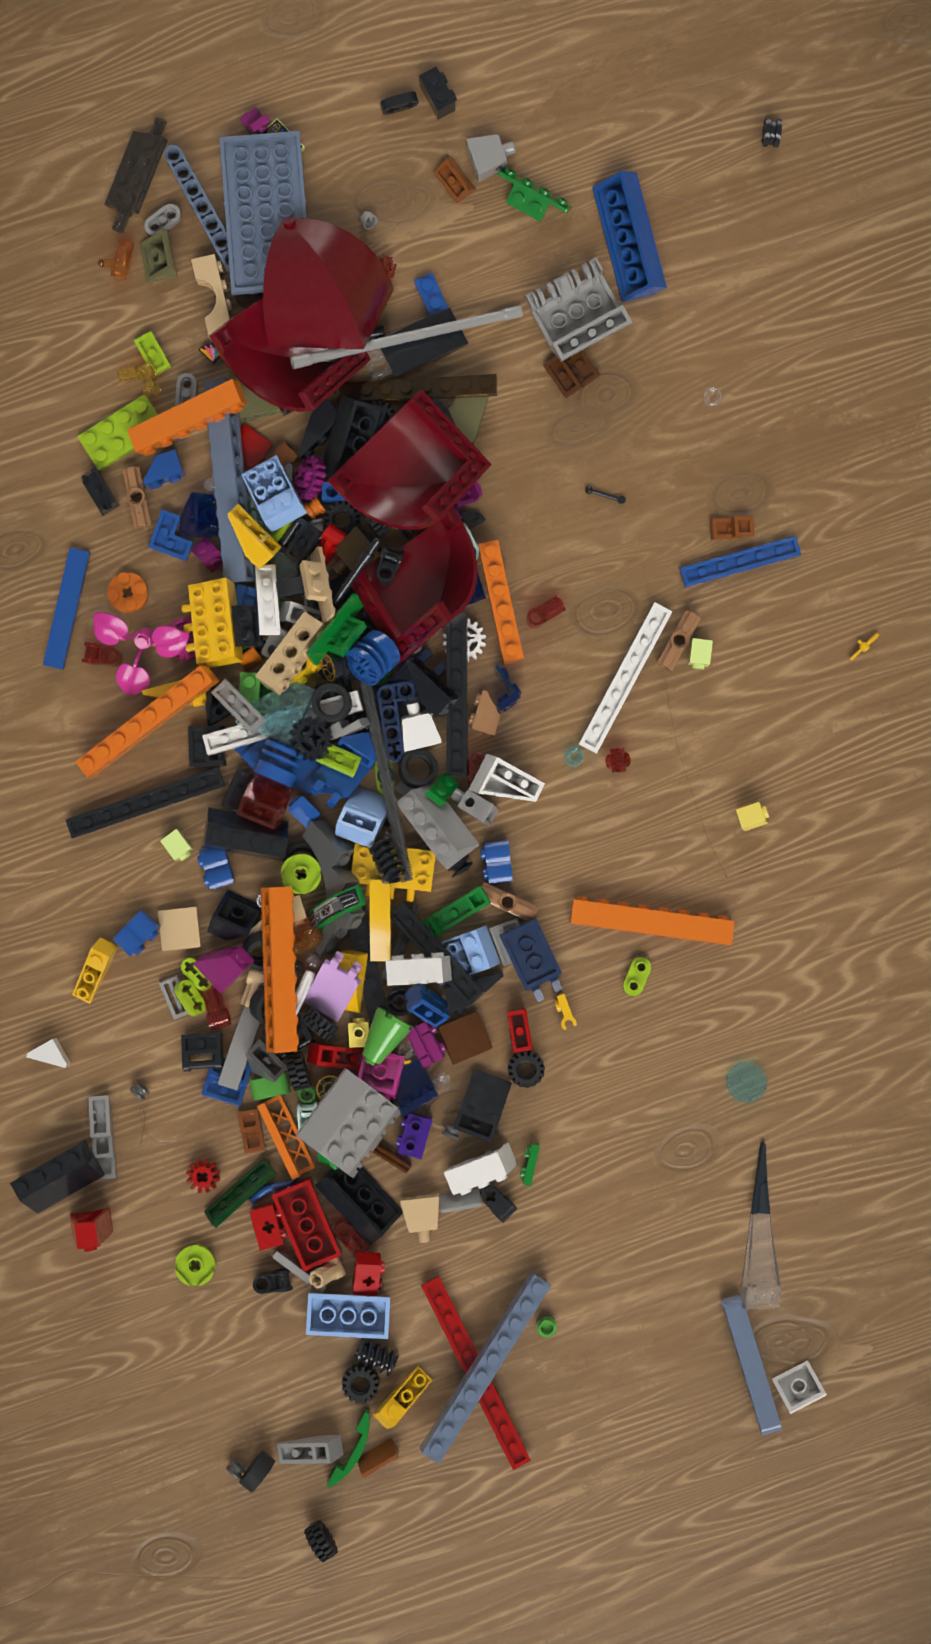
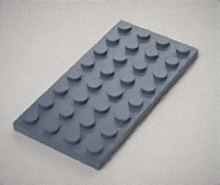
M300 131L219 137L232 295L263 293L267 256L278 227L284 218L307 219Z

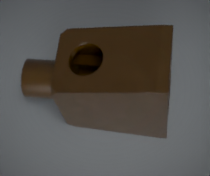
M357 526L351 530L335 549V553L340 559L331 567L338 575L347 568L351 572L361 559V553L364 549L367 550L371 544ZM377 550L373 554L374 558L370 564L367 563L364 568L380 560L381 555Z

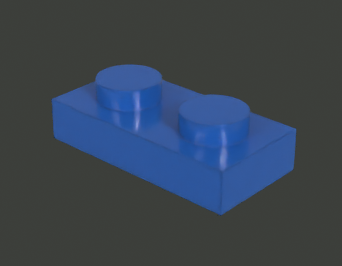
M433 273L414 280V284L429 316L448 309Z

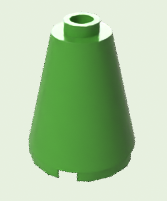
M377 1007L362 1053L365 1056L364 1061L372 1066H375L376 1063L380 1065L407 1036L413 1026L406 1021L402 1022L399 1017L387 1010Z

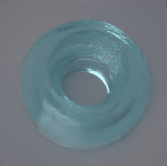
M569 747L564 753V760L569 766H579L584 760V753L579 747ZM571 753L578 755L577 760L570 758Z

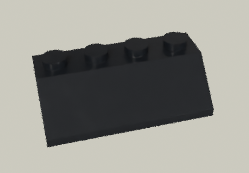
M342 395L323 458V465L326 466L324 470L326 477L331 478L382 428L387 408Z
M208 807L202 848L282 861L285 858L288 843V821Z
M84 1140L12 1181L10 1185L19 1201L38 1214L102 1178L105 1174L88 1143Z
M363 1167L356 1169L358 1173L354 1178L340 1168L337 1170L331 1168L315 1184V1187L369 1245L373 1244L402 1215V1209Z

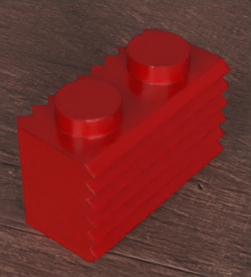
M526 1008L507 1011L512 1051L516 1053L533 1050Z

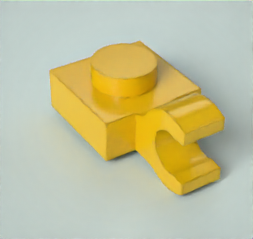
M565 994L556 995L557 1000L554 1001L558 1012L562 1011L563 1013L561 1020L562 1028L566 1030L565 1022L567 1020H571L573 1025L576 1026V1020L572 1016Z

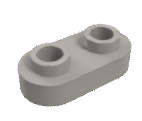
M166 204L145 221L144 227L147 234L151 237L162 229H166L168 232L181 221V212L176 205ZM170 214L175 215L173 219L168 218ZM154 226H159L157 231L152 230Z
M185 373L178 377L175 406L197 396L198 383L193 375ZM189 382L191 383V386L189 388H185V383Z

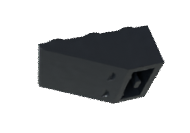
M474 1069L454 1121L453 1129L491 1143L512 1082Z

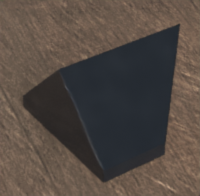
M215 686L210 688L206 695L207 726H213L231 715L211 693L216 688Z

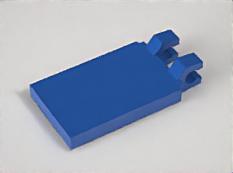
M359 763L354 777H350L322 764L314 775L318 780L310 792L317 796L321 789L327 785L335 791L326 803L333 809L341 797L346 800L350 797L370 769Z

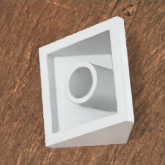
M808 1360L772 1378L790 1414L827 1396Z

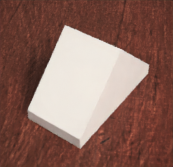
M57 1037L30 1051L26 1056L27 1058L63 1068L69 1067L71 1063Z

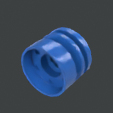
M376 630L366 634L345 655L350 671L357 679L367 685L377 684L387 672H390L400 662V653L395 643L387 635Z
M267 739L265 745L273 749L271 752L262 749L261 752L269 758L268 760L258 759L253 772L292 788L297 775L291 772L290 768H301L302 765L295 763L294 759L302 760L303 755L296 756L297 750H291L292 746Z

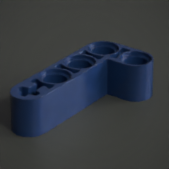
M405 679L381 682L374 688V698H376L375 703H377L375 705L378 708L376 713H379L377 718H380L377 720H380L378 723H381L378 725H381L379 728L382 727L379 730L383 732L381 734L384 737L382 740L385 742L383 745H386L384 750H387L385 755H388L386 756L388 757L387 759L393 763L401 761L404 756L397 702L411 699L415 694L414 685ZM403 685H408V691L405 694H401L400 688ZM384 688H388V695L384 698H381V690ZM391 708V715L384 717V710ZM394 728V734L391 737H387V730ZM392 746L397 750L394 752V756L389 754L393 751Z

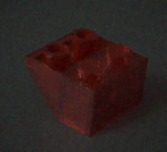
M255 774L243 794L236 814L274 830L281 825L293 788Z

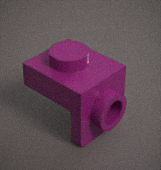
M256 107L240 118V121L250 135L256 132L257 134L263 133L268 129L267 124L271 121L267 114L262 116Z
M477 481L458 500L454 508L458 509L473 504L483 496L481 486Z
M206 537L191 549L211 573L223 564L220 552Z

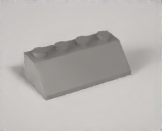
M432 783L411 790L398 800L396 804H398V807L439 862L448 870L480 844L447 801L440 807L425 795L433 785Z

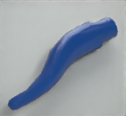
M301 1175L294 1180L271 1182L263 1185L249 1198L250 1202L255 1204L268 1193L295 1183L301 1178Z

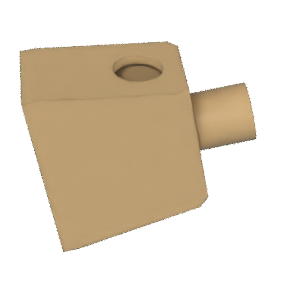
M439 1193L402 1197L400 1204L409 1233L418 1232L419 1243L430 1242V1230H437Z

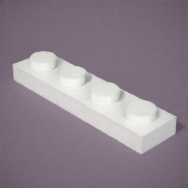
M264 565L260 569L255 566L259 635H280L275 565Z

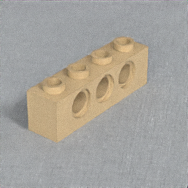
M304 611L255 677L263 685L280 696L283 691L288 689L291 680L300 673L303 664L309 659L306 652L326 628L324 624ZM309 636L307 640L303 641L304 637ZM297 652L295 656L290 657L292 653ZM284 668V671L278 674L279 670Z

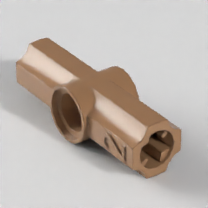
M134 466L128 467L122 471L135 530L148 529L152 527L141 469ZM136 494H141V501L133 502V497Z
M685 610L656 664L668 671H673L701 619L699 616ZM674 637H682L684 644L682 646L676 645Z
M483 882L482 888L492 902L490 903L491 905L525 921L534 919L539 907ZM509 896L513 899L512 907H503L502 899Z

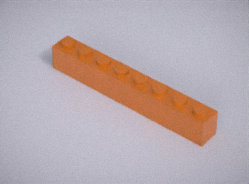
M200 665L75 762L87 778L97 776L216 685L219 680L208 665Z
M292 887L261 888L266 1052L270 1053L295 1052L299 1044V1037L297 1035L298 1016L296 1014L298 999L295 993L297 976L294 966L296 963V955L294 953L295 933L293 932L295 915L292 906L294 901Z
M578 896L577 900H572L569 922L572 924L732 945L735 921H730V916L718 915V918L715 919L710 918L708 913L698 912L697 916L690 915V911L678 909L677 913H671L670 908L658 907L656 911L649 910L650 905L638 904L637 908L629 907L630 903L618 901L617 905L609 904L610 900L598 898L597 902L589 901L590 897Z

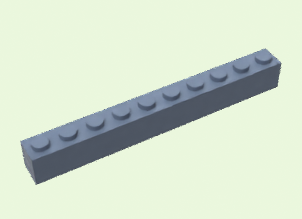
M224 377L205 381L204 392L230 379ZM230 413L225 416L224 420L219 422L213 421L208 424V436L210 438V456L213 465L212 476L215 484L216 516L219 523L218 536L221 542L220 555L223 561L222 575L223 578L229 579L236 585L256 581L254 564L245 556L227 515L236 504H239L249 514L246 484L241 475L245 471L239 413Z
M532 1271L526 1277L419 1447L424 1455L438 1464L445 1456L551 1287L547 1281Z

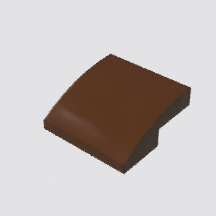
M584 350L562 362L555 356L543 365L565 398L570 397L600 376Z
M478 1011L437 1027L452 1065L493 1048Z

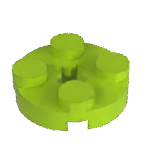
M296 854L289 857L282 865V882L285 887H292L293 893L307 894L315 890L320 884L322 871L318 861L312 856ZM304 868L307 877L299 880L296 871Z
M201 1244L189 1245L177 1255L175 1272L179 1280L186 1285H204L214 1275L217 1266L215 1256L210 1249ZM192 1260L200 1262L199 1270L196 1268L191 1269Z

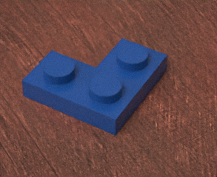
M162 509L148 547L187 562L194 543L175 536L182 517Z

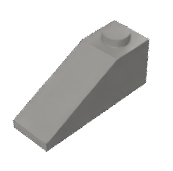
M321 1435L277 1443L280 1464L332 1463L344 1455L341 1435Z

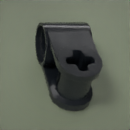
M387 545L384 546L376 573L379 585L388 587L393 584L405 551L401 550L399 552L388 548ZM388 572L391 576L388 579H384L380 574Z
M489 1184L481 1189L482 1201L502 1223L518 1209L494 1185ZM486 1192H493L494 1198H487Z
M287 1268L260 1272L254 1278L253 1288L259 1294L293 1290L289 1277L291 1271ZM261 1278L266 1279L268 1285L260 1287L257 1281Z

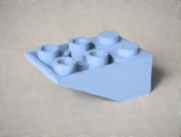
M277 455L241 474L264 523L271 532L307 513Z
M357 786L342 809L336 823L335 835L369 848L375 844L388 815L384 795Z
M486 925L441 942L469 975L500 964ZM448 982L439 983V985L441 986V985H444V984H446V983H448Z

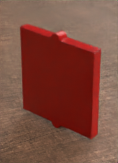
M244 424L240 429L243 461L245 466L252 469L259 465L262 460H265V456L273 444Z

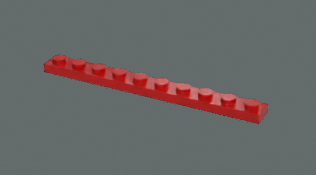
M437 1276L422 1284L421 1287L466 1374L478 1353L440 1277ZM491 1381L480 1398L479 1403L512 1469L515 1470L531 1461Z

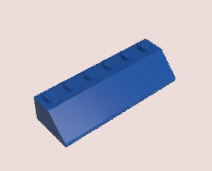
M620 171L592 187L621 300L622 302H628L654 295L667 288L637 172Z

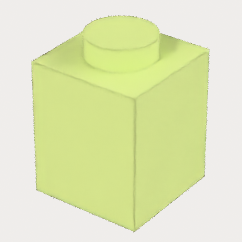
M692 638L690 641L688 665H693V669L700 670L708 667L711 660L713 641Z
M179 829L174 830L161 840V843L175 861L179 859L184 861L191 855L190 851L193 850V847Z

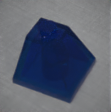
M197 492L190 494L180 515V536L191 538L219 537V523L216 516L217 504L214 495Z

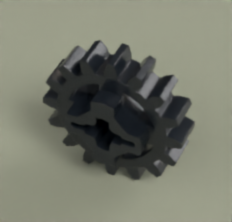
M309 716L305 719H299L297 723L292 725L294 729L289 731V734L293 735V738L288 739V741L293 742L294 745L291 747V750H297L296 756L303 755L302 760L309 759L310 762H313L316 758L317 760L324 758L323 755L329 753L327 748L333 746L329 742L330 739H333V736L328 735L331 729H325V721L319 723L318 717L312 719V716Z

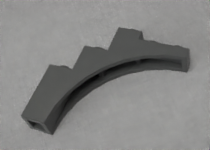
M326 820L310 821L302 837L309 844L319 862L324 877L326 899L359 884L360 881L345 866L349 862L354 850L342 837L335 835V830ZM359 908L354 912H347L324 926L316 952L320 956L334 954L338 950L343 937L348 933V929H355L361 924L362 918L365 915L364 910Z

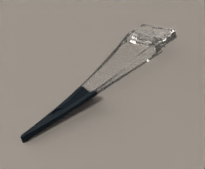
M765 1142L760 1143L741 1287H743L742 1308L746 1310L780 1308L781 1283L770 1216Z

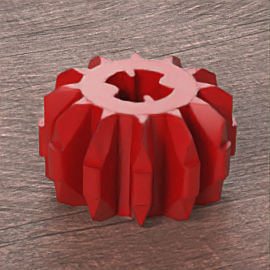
M208 1158L205 1159L204 1164L201 1159L197 1160V1165L191 1163L190 1167L192 1170L186 1171L187 1175L192 1176L186 1180L187 1183H194L190 1187L192 1190L198 1186V1193L202 1192L203 1187L205 1192L209 1193L210 1187L215 1189L217 1187L215 1182L221 1180L219 1176H215L221 1172L220 1169H213L216 1166L215 1162L211 1166L208 1165ZM199 1172H206L208 1175L202 1180L200 1179L201 1174Z

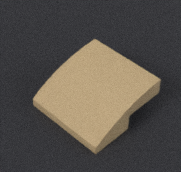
M198 907L158 911L162 951L202 947Z

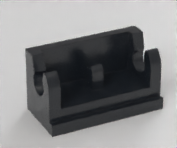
M96 467L91 469L90 475H83L81 477L82 483L102 516L120 506Z

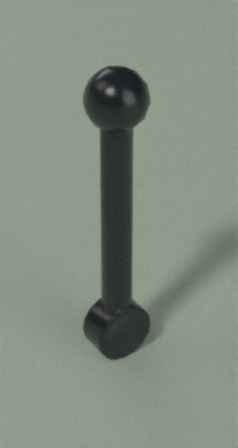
M591 486L585 489L587 494L593 493L618 501L619 504H624L626 501L624 496H613L594 490Z

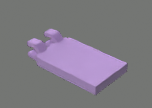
M338 951L331 961L327 959L324 961L303 1001L337 1022L362 980L356 977L362 965L354 962L349 972L339 967L344 954Z

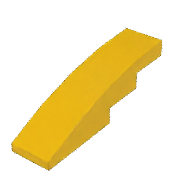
M370 880V961L391 960L390 884H383L381 880Z

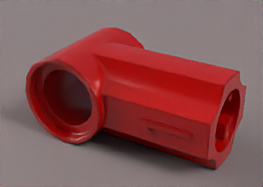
M332 523L323 532L322 540L319 544L325 555V564L331 561L335 554V549L347 536L345 532Z

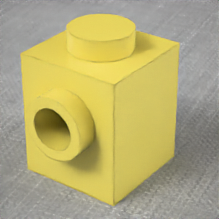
M760 802L736 809L744 831L768 824L766 818L770 816L767 807L762 806Z
M352 1018L353 1022L348 1023L349 1048L364 1047L370 1030L369 1021H365V1018Z

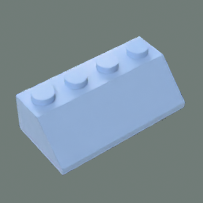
M308 1293L306 1335L388 1339L390 1297Z

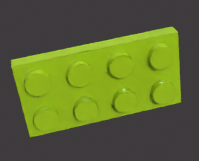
M144 394L77 437L100 472L134 451L127 430L158 414Z

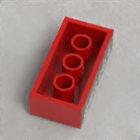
M311 1176L277 1190L272 1194L303 1272L342 1255L343 1250Z

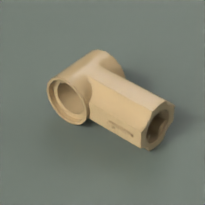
M250 969L246 980L247 986L240 1004L249 1007L250 999L254 992L264 986L263 970Z
M340 1257L325 1262L310 1272V1277L308 1278L310 1284L318 1289L331 1281L345 1276L346 1272Z

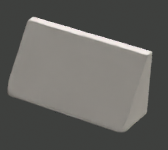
M478 1188L472 1189L471 1192L465 1195L446 1193L439 1196L441 1213L482 1206Z

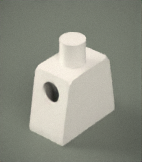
M418 701L407 703L408 715L400 717L404 752L442 743L431 715L426 710L420 711Z

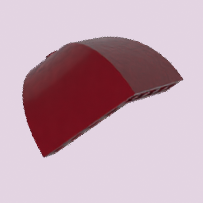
M284 218L271 242L264 274L263 311L268 345L273 347L364 349L394 291L390 277L376 254L356 236L333 224L314 219Z
M263 298L236 314L209 335L223 361L241 383L261 399L290 411L306 412L314 410L371 360L367 352H362L293 369L290 357L333 348L269 346L265 330Z
M421 389L328 482L350 505L372 520L397 529L416 530L429 527L441 520L492 464Z
M453 507L441 520L396 550L405 552L392 585L383 587L378 584L376 573L380 563L379 560L364 568L351 586L355 594L358 595L377 631L387 635L397 646L400 653L399 663L406 660L458 616L468 605L475 591L477 582L475 550L464 524ZM388 572L380 574L384 579H388L391 576Z

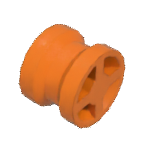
M314 496L310 502L303 503L311 520L317 519L318 515H323L326 512L319 500Z

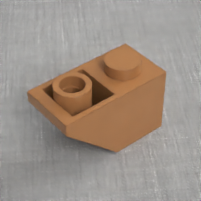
M483 690L482 694H477L474 705L478 706L476 714H471L469 725H472V731L495 737L500 714L488 692Z

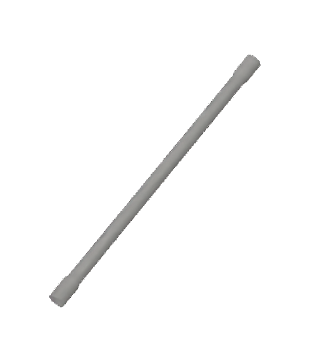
M520 305L492 313L368 340L364 349L333 348L292 356L290 361L292 368L297 369L318 362L498 321L523 317V311Z

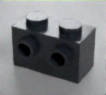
M436 66L419 75V86L436 118L439 120L455 111V101H457L454 91L448 89L446 85L448 81L445 74L439 72Z

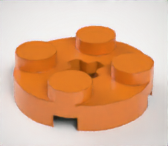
M122 572L111 580L108 586L107 597L115 609L123 613L141 610L147 603L149 594L147 585L140 576L134 573ZM132 588L133 596L124 598V589Z

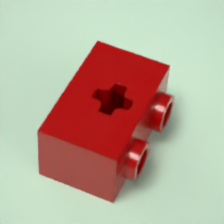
M272 1202L251 1208L249 1213L259 1250L262 1251L284 1245L287 1232L285 1226L281 1227L279 1220L281 1217L275 1203ZM267 1221H269V1224L274 1225L271 1230L269 1227H265Z
M356 1251L352 1295L377 1296L378 1290H382L380 1274H384L385 1262L381 1261V1253Z

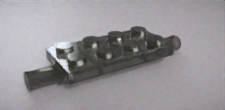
M155 117L150 133L133 131L104 205L118 212L112 229L118 233H124L129 217H132L133 213L139 214L168 141L162 136L167 122L162 118Z

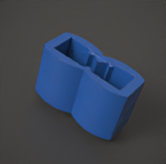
M508 840L484 843V848H481L482 860H486L487 868H483L484 880H488V884L513 881Z
M208 848L199 851L200 855L197 856L200 867L205 869L206 875H203L206 887L210 886V889L214 890L236 883L226 851Z
M141 910L113 940L129 956L134 954L138 956L146 948L144 946L148 939L152 941L159 935L157 930L161 926L145 910Z

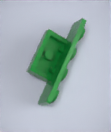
M503 168L498 171L497 175L514 184L506 203L541 222L549 205L565 213L571 210L572 206L568 205L569 202L562 197L556 198L551 195V191L548 189L534 186L532 180L516 176L517 173L514 170Z
M352 593L306 652L313 665L317 666L328 651L344 657L367 628L365 622L355 619V616L363 608V604L357 594Z

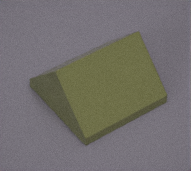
M162 229L140 243L147 283L178 278L171 239L166 229Z

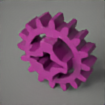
M307 456L306 459L302 460V464H299L298 472L295 473L297 477L294 480L296 484L294 488L302 499L313 500V496L317 497V491L322 490L321 484L325 483L323 478L326 476V473H324L326 466L323 465L324 460H321L319 457Z

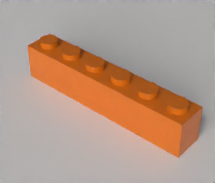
M230 379L128 429L127 432L135 452L148 456L155 453V449L159 447L164 448L172 445V441L178 438H187L190 436V432L203 430L208 427L207 424L213 421H222L226 415L242 411L243 407L248 405L240 382Z
M494 540L478 544L479 555L503 665L523 661L524 657L499 541Z

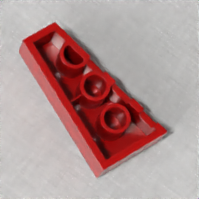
M110 1208L70 1214L73 1239L78 1250L84 1249V1252L97 1250V1247L101 1246L113 1233Z

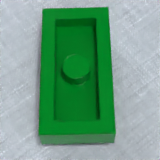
M444 772L425 795L442 807L460 784Z
M531 1142L530 1147L526 1146L524 1158L527 1159L526 1167L522 1166L520 1172L523 1185L531 1186L540 1148L539 1143Z

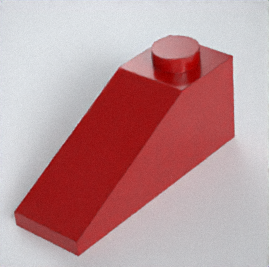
M310 1042L307 1062L317 1066L360 1070L364 1049Z

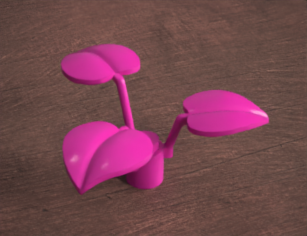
M95 612L93 615L94 633L100 642L106 645H115L119 639L125 641L135 637L134 642L139 651L133 666L124 663L118 668L116 673V680L121 690L132 696L147 689L150 683V675L147 670L137 667L143 649L148 648L152 644V646H156L157 653L160 656L171 658L178 655L184 649L189 638L188 632L168 625L159 626L153 632L149 628H141L139 632L135 631L133 634L125 636L128 632V626L121 618L105 612Z

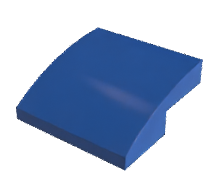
M246 1065L238 1090L218 1085L222 1069L209 1068L201 1095L240 1107L252 1071L250 1065Z

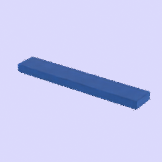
M796 536L684 566L679 570L684 587L687 588L798 557L801 555Z
M69 548L43 661L44 666L64 670L90 552Z

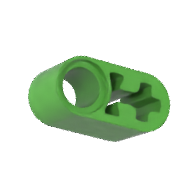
M284 1072L276 1082L269 1081L263 1077L249 1080L253 1101L291 1092L287 1072Z

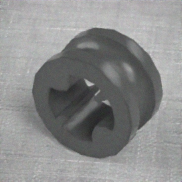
M139 1081L135 1082V1087L130 1088V1091L142 1101L145 1099V1095L150 1094V1091Z
M445 1123L446 1129L442 1131V1134L459 1140L458 1134L461 1131L453 1129V1125Z
M234 1458L231 1460V1465L226 1466L227 1471L237 1479L242 1477V1472L245 1473L247 1471L246 1467Z

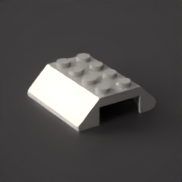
M596 257L589 260L588 265L586 263L581 265L585 276L584 280L581 281L578 272L573 269L570 271L571 276L567 272L552 280L553 285L551 282H548L546 288L550 298L545 300L540 288L535 289L536 295L533 291L525 295L526 302L536 324L550 349L561 362L632 324V320L624 306H619L602 275L603 268Z
M345 1068L302 1125L296 1136L354 1178L358 1173L356 1169L358 1167L361 1169L363 1166L360 1161L363 1157L369 1158L371 1155L369 1151L373 1152L382 1140L381 1135L387 1133L385 1129L387 1124L393 1125L395 1122L393 1118L397 1119L402 1111Z

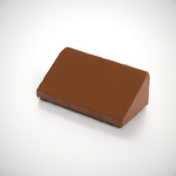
M446 158L433 171L456 203H459L476 190L453 158Z
M388 1439L359 1458L357 1463L362 1477L365 1478L398 1458L399 1450L392 1439Z

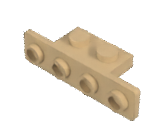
M317 546L310 556V561L303 560L300 563L305 597L308 600L318 601L322 623L327 625L335 616V607L332 602V590L329 587V574L326 571L325 555L323 554L322 547Z

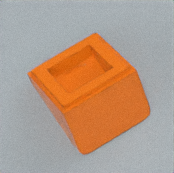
M250 648L243 653V662H240L246 672H250L263 663V660L255 648Z

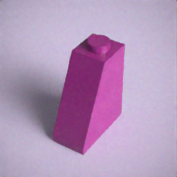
M242 946L207 952L194 963V966L221 994L255 960Z

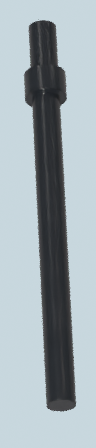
M378 538L372 541L367 550L364 549L360 555L361 559L333 597L332 602L335 609L366 564H370L374 558L373 554L382 543Z

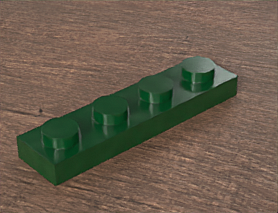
M265 1157L260 1160L204 1211L212 1226L217 1228L277 1174L269 1160Z

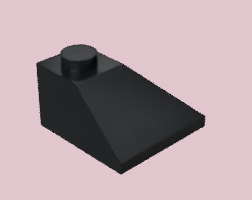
M227 890L212 915L207 932L224 940L248 936L261 914V908L257 903Z

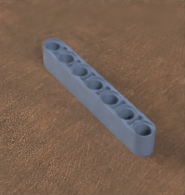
M170 145L164 151L167 164L224 268L230 273L229 264H227L229 260L227 232L182 150L177 145ZM172 155H179L176 160L170 159ZM182 172L189 173L188 176L184 178L179 177ZM192 189L198 190L195 195L189 194ZM202 206L208 207L205 212L198 211ZM210 224H217L215 229H208ZM220 241L227 242L224 247L217 246Z
M739 1294L722 1299L724 1313L761 1434L764 1436L781 1431V1423L743 1298Z

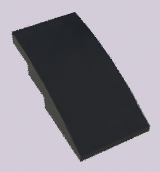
M448 308L417 321L391 335L456 321V318L451 309ZM462 330L380 349L397 379L412 370L420 369L432 361L435 363L469 343Z

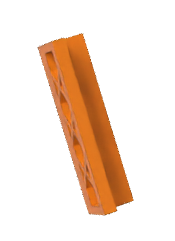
M282 1095L260 1103L257 1106L292 1180L315 1168L314 1161L304 1141L296 1136L298 1128ZM279 1100L282 1106L280 1115L273 1113L268 1104ZM281 1119L289 1121L291 1125L289 1133L280 1130L278 1125ZM289 1137L298 1139L300 1145L297 1151L289 1149L287 1145ZM298 1155L306 1157L310 1165L299 1170L296 1163Z

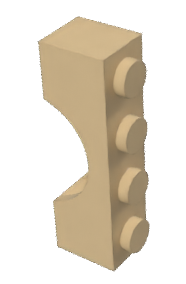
M215 254L191 259L198 285L206 286L216 294L215 307L205 317L208 335L230 319L229 311H232L230 299H226L224 293L228 291L225 279L221 280L220 273L223 272L221 260L217 261Z

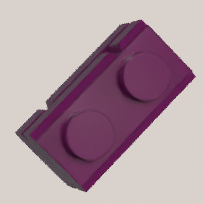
M426 1021L413 1026L412 1030L407 1034L423 1068L444 1058V1052L447 1051L442 1040L437 1041L434 1035L437 1033L436 1028Z

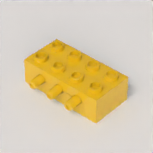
M227 578L188 585L190 604L182 605L181 609L183 613L191 612L192 623L185 624L183 628L185 632L193 631L194 643L186 644V651H195L196 664L199 666L208 665L209 668L243 662L242 647H235L231 606L237 605L235 583Z
M355 843L351 873L360 881L359 883L367 884L365 896L370 897V880H381L382 877L378 874L379 869L375 867L376 862L372 859L373 855L369 852L370 848ZM405 848L407 849L405 852L409 854L406 857L410 859L407 862L411 864L408 867L412 869L409 872H412L411 874L413 875L411 877L414 880L390 884V899H394L395 888L407 889L406 901L414 902L415 890L432 891L436 856L432 851Z

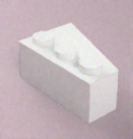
M486 754L468 790L478 794L536 802L545 783L498 757Z
M444 952L431 953L432 957H424V954H413L410 959H404V955L391 956L392 960L386 961L387 986L451 981L450 956H444Z
M507 1142L497 1150L486 1151L484 1155L476 1158L472 1157L449 1167L444 1172V1175L453 1195L458 1193L465 1195L472 1191L471 1188L476 1186L481 1189L488 1186L492 1180L496 1179L497 1182L508 1178L507 1175L518 1164L509 1142Z

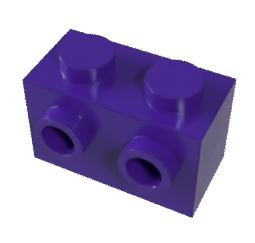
M409 1111L408 1116L404 1115L401 1127L405 1128L403 1136L398 1135L395 1146L399 1148L398 1153L422 1159L432 1117Z

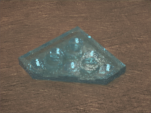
M295 682L290 684V687L283 691L280 696L275 692L264 695L261 699L253 702L249 701L267 720L256 732L291 746L293 742H289L288 739L293 738V735L289 734V731L294 729L292 725L297 723L299 719L305 718L312 703L315 689ZM236 719L235 722H236L238 725L243 726V725Z

